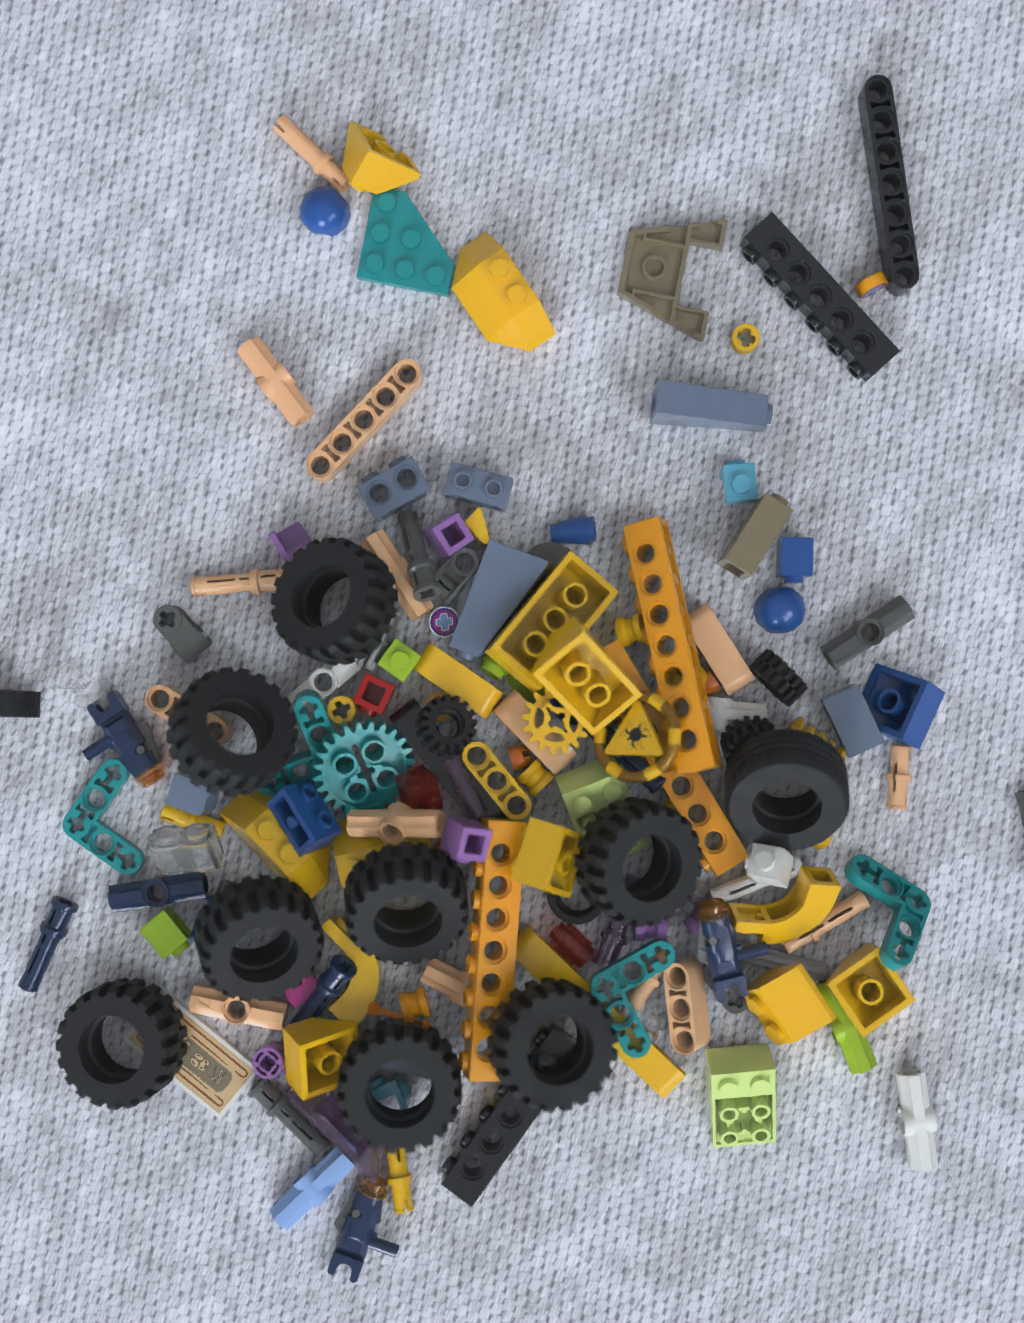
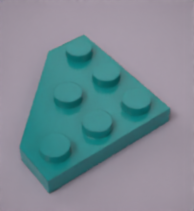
M391 189L377 195L373 193L356 276L357 280L449 298L455 268L454 263L406 192Z

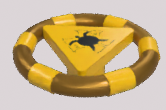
M640 690L643 695L634 702L607 747L608 724L594 735L593 744L599 763L608 774L617 780L626 783L651 781L662 775L671 766L678 754L682 734L679 717L669 701L657 693ZM642 702L649 703L661 711L668 722V746L666 751H664ZM609 755L661 757V759L642 771L633 772L627 771L613 762Z

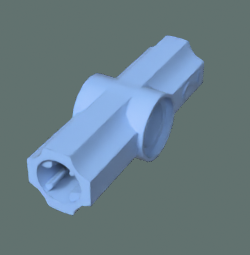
M339 1142L315 1165L311 1164L307 1173L304 1176L300 1174L293 1182V1186L270 1207L269 1211L273 1216V1220L280 1227L288 1230L310 1208L318 1207L332 1193L335 1185L357 1165L358 1160L355 1158L354 1153L346 1145Z

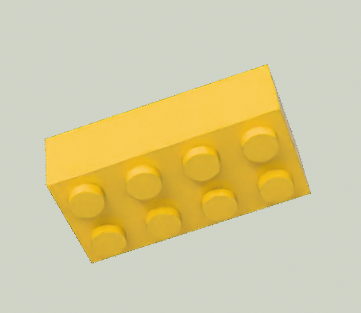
M570 550L560 558L484 652L532 693L541 690L544 685L531 671L549 636L574 615L589 630L619 591Z

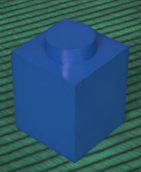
M781 537L777 540L776 577H784V583L800 584L804 583V578L813 576L814 538Z

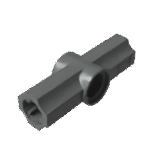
M901 595L897 596L864 619L856 621L852 627L821 646L822 655L834 670H837L870 647L880 644L884 638L915 618L913 609ZM865 624L870 625L874 631L873 638L870 641H866L861 635V629Z

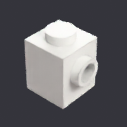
M753 843L752 852L749 851L746 856L745 869L747 870V875L758 883L788 888L794 857L785 848Z

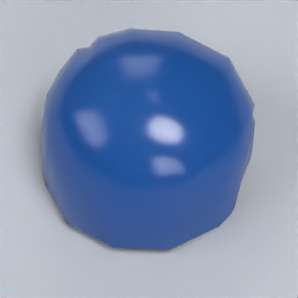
M319 186L307 192L299 207L301 221L314 234L335 236L347 227L351 217L347 201L338 191L330 187Z
M773 587L765 590L756 599L753 612L757 624L765 631L783 634L794 631L803 622L806 608L803 597L793 588Z

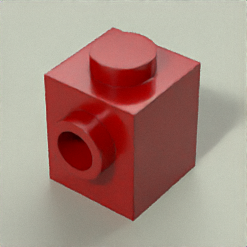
M365 673L352 702L360 705L358 708L360 712L375 718L377 713L384 715L398 686L371 673Z

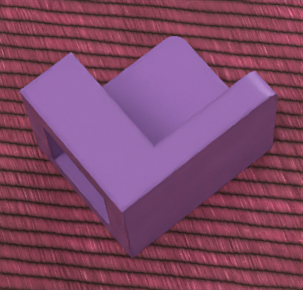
M295 522L279 533L273 531L268 534L285 562H290L294 558L293 553L300 548L306 549V544L312 542L300 522Z

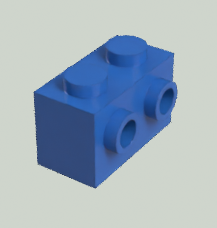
M310 778L283 787L267 803L299 857L325 848L343 831Z

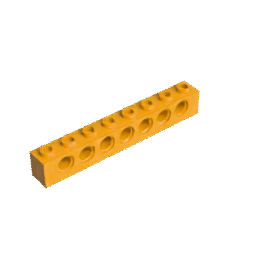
M656 516L623 526L625 536L622 537V546L625 553L630 557L629 577L632 584L636 585L638 597H635V604L638 613L643 616L645 627H642V636L645 644L649 645L652 656L649 658V668L652 675L656 676L658 683L655 693L669 701L675 709L681 724V746L671 765L674 770L677 769V774L688 775L722 767L723 763L668 521ZM653 547L654 557L649 562H645L644 554L646 550ZM659 577L661 579V587L657 592L652 593L651 583ZM667 608L668 617L666 621L659 623L657 619L659 611ZM673 638L675 648L670 654H666L664 650L665 642ZM676 669H680L682 679L679 684L674 686L671 682V675ZM686 700L689 704V711L685 716L681 717L678 713V705L681 701ZM665 718L662 721L664 734L668 738L669 726ZM690 731H693L696 735V743L692 748H688L685 744V736Z
M619 639L605 646L606 650L633 677L638 688L643 691H649ZM642 702L664 750H666L668 738L665 736L662 726L665 716L649 703ZM625 711L618 715L620 719L615 721L618 728L627 715ZM641 756L650 766L656 763L655 756ZM671 765L661 775L666 778V782L661 789H663L669 799L664 804L679 812L681 816L687 818L692 824V830L697 832L700 841L697 847L702 849V860H699L706 873L712 870L718 877L746 860L748 853L700 773L679 775L677 774V769L674 770ZM677 777H684L688 783L686 791L682 794H675L672 790V782ZM695 804L702 805L704 809L702 818L697 821H691L688 817L689 808ZM712 831L718 832L720 835L719 844L713 848L706 847L704 842L706 835Z
M481 817L480 823L491 829L493 833L486 861H473L472 866L473 876L476 877V889H472L470 895L471 909H474L473 922H469L468 940L472 941L471 954H467L465 962L466 973L469 974V985L465 986L463 991L464 1006H467L466 1018H463L461 1021V1037L465 1038L464 1051L459 1052L458 1062L460 1071L469 1081L501 1082L495 1074L496 1070L490 1064L488 1056L492 1051L489 1048L484 1051H477V1047L481 1040L488 1036H493L494 1032L489 1028L492 1018L498 1019L500 1015L496 1008L501 1001L507 1004L512 999L509 993L514 990L521 883L511 880L513 874L511 868L522 845L521 835L526 822L507 818ZM501 843L504 847L503 855L499 859L494 860L491 854L492 849L495 845ZM495 876H500L502 881L500 888L491 892L489 889L491 879ZM498 908V919L494 923H488L487 915L489 911ZM491 941H496V951L491 955H485V946ZM494 973L495 979L492 985L482 987L483 978L487 974ZM486 1006H492L491 1015L486 1019H480L481 1010Z

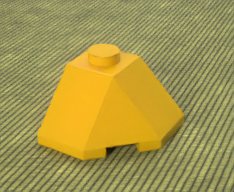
M351 120L348 125L342 169L351 187L360 192L367 190L377 195L418 180L421 173L413 160L404 152L400 151L398 156H396V150L385 143L387 141L386 138L378 132Z

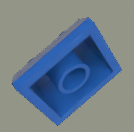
M876 663L862 694L882 735L920 750L945 692L927 680Z

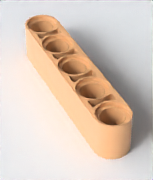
M403 359L397 362L309 455L306 460V469L314 480L321 483L333 480L420 388L423 377L417 362L412 359ZM405 370H413L416 372V378L412 382L405 383L400 380L401 373ZM390 392L395 395L393 403L387 406L379 404L380 395ZM370 415L373 417V423L368 428H359L357 426L359 417ZM347 437L351 439V446L348 450L343 452L336 450V443L340 438ZM320 460H327L330 464L329 470L325 474H316L314 471L316 463Z

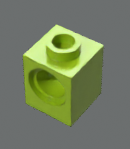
M171 906L164 909L139 930L162 959H165L170 954L176 958L190 947L187 940L191 936V930Z

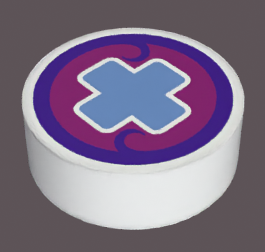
M438 607L429 617V627L436 636L449 638L454 634L459 621V615L450 607Z

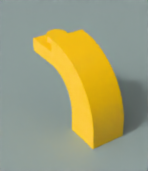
M801 865L793 888L782 899L764 905L728 902L726 913L736 932L741 934L754 933L757 935L759 942L765 941L766 945L783 943L798 938L815 928L831 911L838 897L841 885L831 868Z
M332 914L322 924V929L353 960L357 967V973L351 979L349 986L331 1003L328 1009L340 1021L355 1022L358 1025L367 1015L369 1003L375 1001L381 982V961L376 960L375 955L370 957L362 952L360 947H357L350 939V934L347 932L345 918L343 916L337 918Z

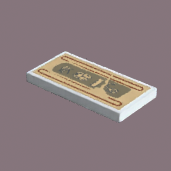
M163 989L160 994L163 996L169 994L174 1000L171 1005L175 1011L181 1010L183 1018L180 1019L181 1026L185 1025L187 1027L188 1034L183 1039V1043L188 1045L187 1053L181 1058L183 1065L180 1071L174 1075L173 1081L218 1119H221L257 1075L253 1070L252 1060L196 1013L188 1012L189 1008L168 990ZM132 1027L123 1040L143 1056L141 1038L136 1029Z

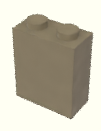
M765 493L754 503L717 564L741 580L751 577L792 514L793 509L787 506L789 502L776 493L771 495Z

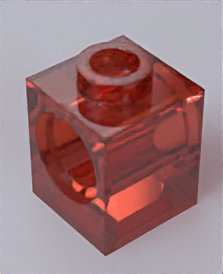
M423 764L411 767L395 776L401 803L408 805L411 809L440 810L444 808L437 778Z

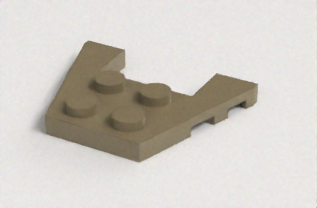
M720 219L703 224L696 222L679 227L663 226L631 230L628 236L617 295L691 338L703 342L709 311L678 305L689 245L721 251L728 220Z

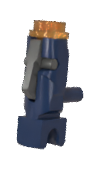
M111 690L107 693V698L110 701L108 711L105 712L97 704H89L87 706V710L98 726L102 727L106 735L82 750L86 759L90 761L108 748L111 750L115 749L120 755L119 761L135 777L136 783H141L143 788H147L166 776L162 770L164 765L161 762L157 745L155 744L149 724L147 722H136L120 692Z
M722 898L705 899L699 903V910L697 911L696 957L699 962L705 963L709 967L712 991L718 1002L722 1003L725 1001L724 991L728 986L732 985L739 989L742 997H746L748 989L740 961L768 954L766 942L744 947L736 944L735 937L737 932L734 930L728 916L730 914L729 907Z
M373 1174L364 1175L363 1180L358 1182L357 1188L335 1219L334 1226L340 1235L327 1269L329 1275H333L340 1264H347L351 1268L350 1282H357L368 1248L396 1258L400 1245L377 1237V1232H374L376 1225L381 1222L383 1200L388 1195V1190L386 1189L388 1183L383 1178Z

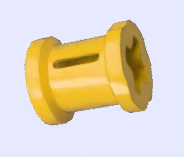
M338 696L329 702L327 713L329 718L337 724H342V721L350 723L356 717L358 705L352 702V698ZM340 701L343 705H350L351 709L347 711L348 717L346 719L343 715H336L335 711L339 709L338 703Z

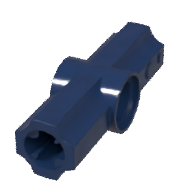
M205 870L109 885L107 895L112 913L146 907L158 908L165 904L208 898L209 884ZM154 884H160L164 888L165 896L163 899L154 896L152 891Z

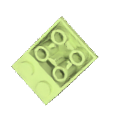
M609 755L611 760L618 764L616 759ZM598 760L555 776L575 831L582 835L586 833L584 828L589 821L593 822L596 819L595 814L600 809L605 808L608 810L611 802L618 799L624 801L625 798L631 797L626 782L617 780L608 774ZM646 837L639 840L627 855L649 847Z
M768 1043L705 1049L713 1148L776 1142V1069Z

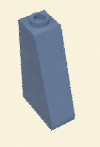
M658 381L652 392L650 424L762 432L767 424H771L773 405H768L769 395Z
M489 539L449 644L450 647L457 649L455 655L473 661L475 657L482 658L486 654L484 651L546 577L553 564Z

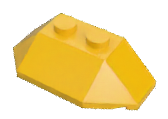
M484 232L460 248L452 291L486 341L530 352L556 334L539 299L505 249L493 237Z
M254 791L246 796L239 794L219 812V815L276 876L288 879L289 884L291 882L297 883L302 887L303 892L308 893L312 899L328 883L331 843L325 848L299 857L267 805L274 796L264 795L260 791Z

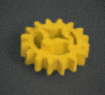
M544 687V696L541 697L540 694L535 692L533 696L536 702L534 704L530 702L525 703V706L530 709V713L523 714L521 718L529 720V725L522 729L523 732H532L533 735L528 740L530 743L536 740L540 742L539 751L549 746L550 754L555 755L557 747H561L563 753L566 754L568 753L567 745L572 744L578 748L579 743L576 740L578 736L587 738L588 735L582 731L583 725L578 720L577 727L573 732L569 727L572 714L564 706L553 707L548 700L555 697ZM546 707L555 714L562 713L564 715L561 722L566 732L557 726L550 727L548 725L551 718ZM539 708L543 713V722L536 728L534 718ZM550 732L559 733L564 740L552 742L544 737Z

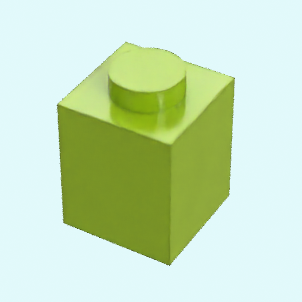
M394 637L377 664L404 682L422 656Z

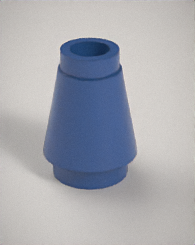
M586 514L557 522L556 524H550L551 541L553 543L589 545V542L596 541L594 516L586 517Z

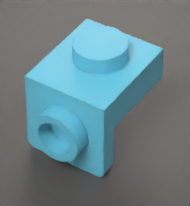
M738 459L722 465L719 476L720 480L723 481L725 505L757 502L759 498L754 462L745 463V460Z
M398 1073L385 1079L382 1075H378L369 1081L370 1093L378 1102L395 1094L401 1109L409 1108V1098L413 1096L412 1090L406 1079L400 1080Z

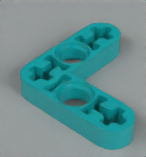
M302 690L294 699V713L309 746V750L293 755L287 761V765L273 778L276 779V784L271 785L269 782L265 787L259 789L264 795L275 796L283 787L309 778L312 782H315L312 776V772L315 771L312 760L320 759L316 755L315 748H325L321 739L312 737L310 732L317 726H323L329 731L326 737L332 739L331 728H334L328 716L322 697L314 690ZM306 700L313 704L315 717L310 719L308 709L303 707V702ZM345 756L339 758L336 764H345ZM303 763L308 765L310 770L307 774L299 776L293 773L292 768L296 764ZM284 769L287 770L288 781L285 780V775H283Z
M118 758L105 761L65 815L62 827L70 838L119 873L131 875L143 868L145 863L143 851L100 820L130 777L129 770ZM119 765L121 767L119 773L122 777L121 779L114 778L108 786L114 788L111 792L107 786L99 784L98 781L100 779L102 782H106L111 775L108 768ZM94 789L104 793L105 801L101 807H95L89 801V795ZM82 804L87 811L95 813V816L93 818L91 814L87 815L82 822L85 829L74 831L73 827L75 824L71 820L72 818H80L85 810L80 809ZM101 833L108 834L112 839V846L108 851L99 849L96 844V839ZM121 843L123 847L119 851L124 855L133 853L135 855L133 860L137 864L136 866L131 865L126 868L124 866L126 860L118 854L112 859L110 855L118 849Z
M864 854L856 855L845 865V876L854 886L894 910L880 947L879 956L885 967L892 971H898L913 960L931 909L930 898L922 889ZM882 880L892 885L893 894H889L883 889ZM900 922L909 925L911 936H907L901 931ZM899 944H901L902 946L899 947L897 951V957L899 958L898 960L897 958H895L896 952L893 949H895L897 946H899Z
M654 939L598 970L590 979L589 986L592 995L601 1002L609 1000L603 990L597 991L595 989L599 986L598 980L600 978H604L605 981H613L609 988L614 997L618 993L621 994V997L612 999L605 1006L604 1010L611 1014L612 1009L617 1005H623L628 1008V1018L623 1022L614 1021L611 1027L617 1031L618 1042L623 1051L632 1058H640L647 1054L651 1042L625 992L666 970L673 964L675 960L674 948L664 939ZM660 946L662 950L668 948V952L665 953L666 960L661 962L656 958L649 963L653 968L647 971L646 964L640 955L645 953L646 958L649 959L655 955L654 948ZM636 961L641 965L639 976L628 978L624 975L623 968L627 962ZM634 1021L637 1025L631 1026L635 1036L637 1038L643 1036L644 1038L640 1041L642 1047L636 1049L634 1046H627L631 1041L626 1030L621 1034L618 1032V1030L628 1028Z

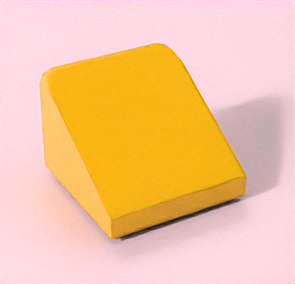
M479 506L465 521V524L471 534L486 547L489 542V535L481 507Z

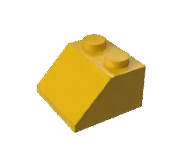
M530 817L529 823L522 831V845L519 854L512 863L511 870L513 874L511 880L570 899L576 880L575 873L579 870L578 867L574 866L575 855H579L580 851L577 844L579 838H583L584 835L566 827Z
M869 942L842 960L825 982L863 1038L915 1001L896 971L888 969L881 962L879 956L880 948Z
M801 963L765 970L747 986L748 995L744 997L747 1001V1006L758 1017L764 1026L766 1035L775 1045L794 1043L837 1018Z
M311 1017L283 1027L286 1081L302 1101L337 1089L342 1059L346 1056L347 1048L352 1041L359 1040L358 1025L355 1022Z

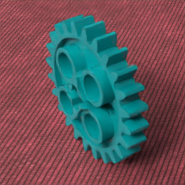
M368 716L365 724L361 725L358 717H355L354 726L349 727L345 721H342L343 730L341 732L332 727L333 738H321L325 748H315L316 755L320 759L312 760L313 768L317 769L312 772L314 781H318L315 784L317 792H323L322 798L324 802L331 800L333 810L338 809L342 805L343 813L347 815L350 809H374L376 807L385 809V803H395V795L400 797L406 796L402 786H412L407 776L415 774V770L410 764L416 761L413 754H409L412 751V747L409 743H404L406 737L401 735V733L397 734V729L393 724L386 729L384 719H380L375 726L372 718ZM372 743L379 744L375 751H365L368 745ZM353 744H357L376 786L374 790L369 788L351 748ZM343 756L350 757L347 763L342 765L336 764L339 758ZM383 770L391 771L387 777H377ZM352 784H362L358 790H348Z

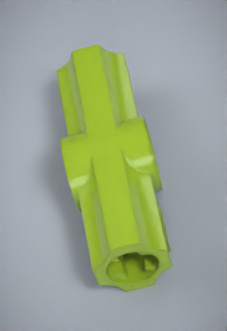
M826 981L815 983L837 1017L830 1023L833 1029L831 1034L835 1042L839 1043L851 1074H863L872 1070L878 1064L867 1037L863 1038L825 984Z

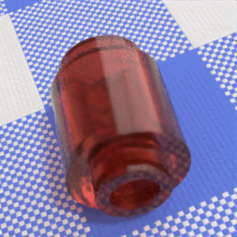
M559 922L548 935L552 938L549 945L568 964H574L578 969L596 951L591 946L592 942L574 924L566 923L564 925L562 922Z

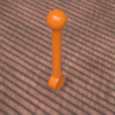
M377 1001L370 1002L368 1005V1013L373 1016L382 1014L393 1019L404 1018V1022L411 1025L413 1020H416L384 1009ZM425 1019L421 1020L423 1028L428 1030L431 1027L430 1022Z

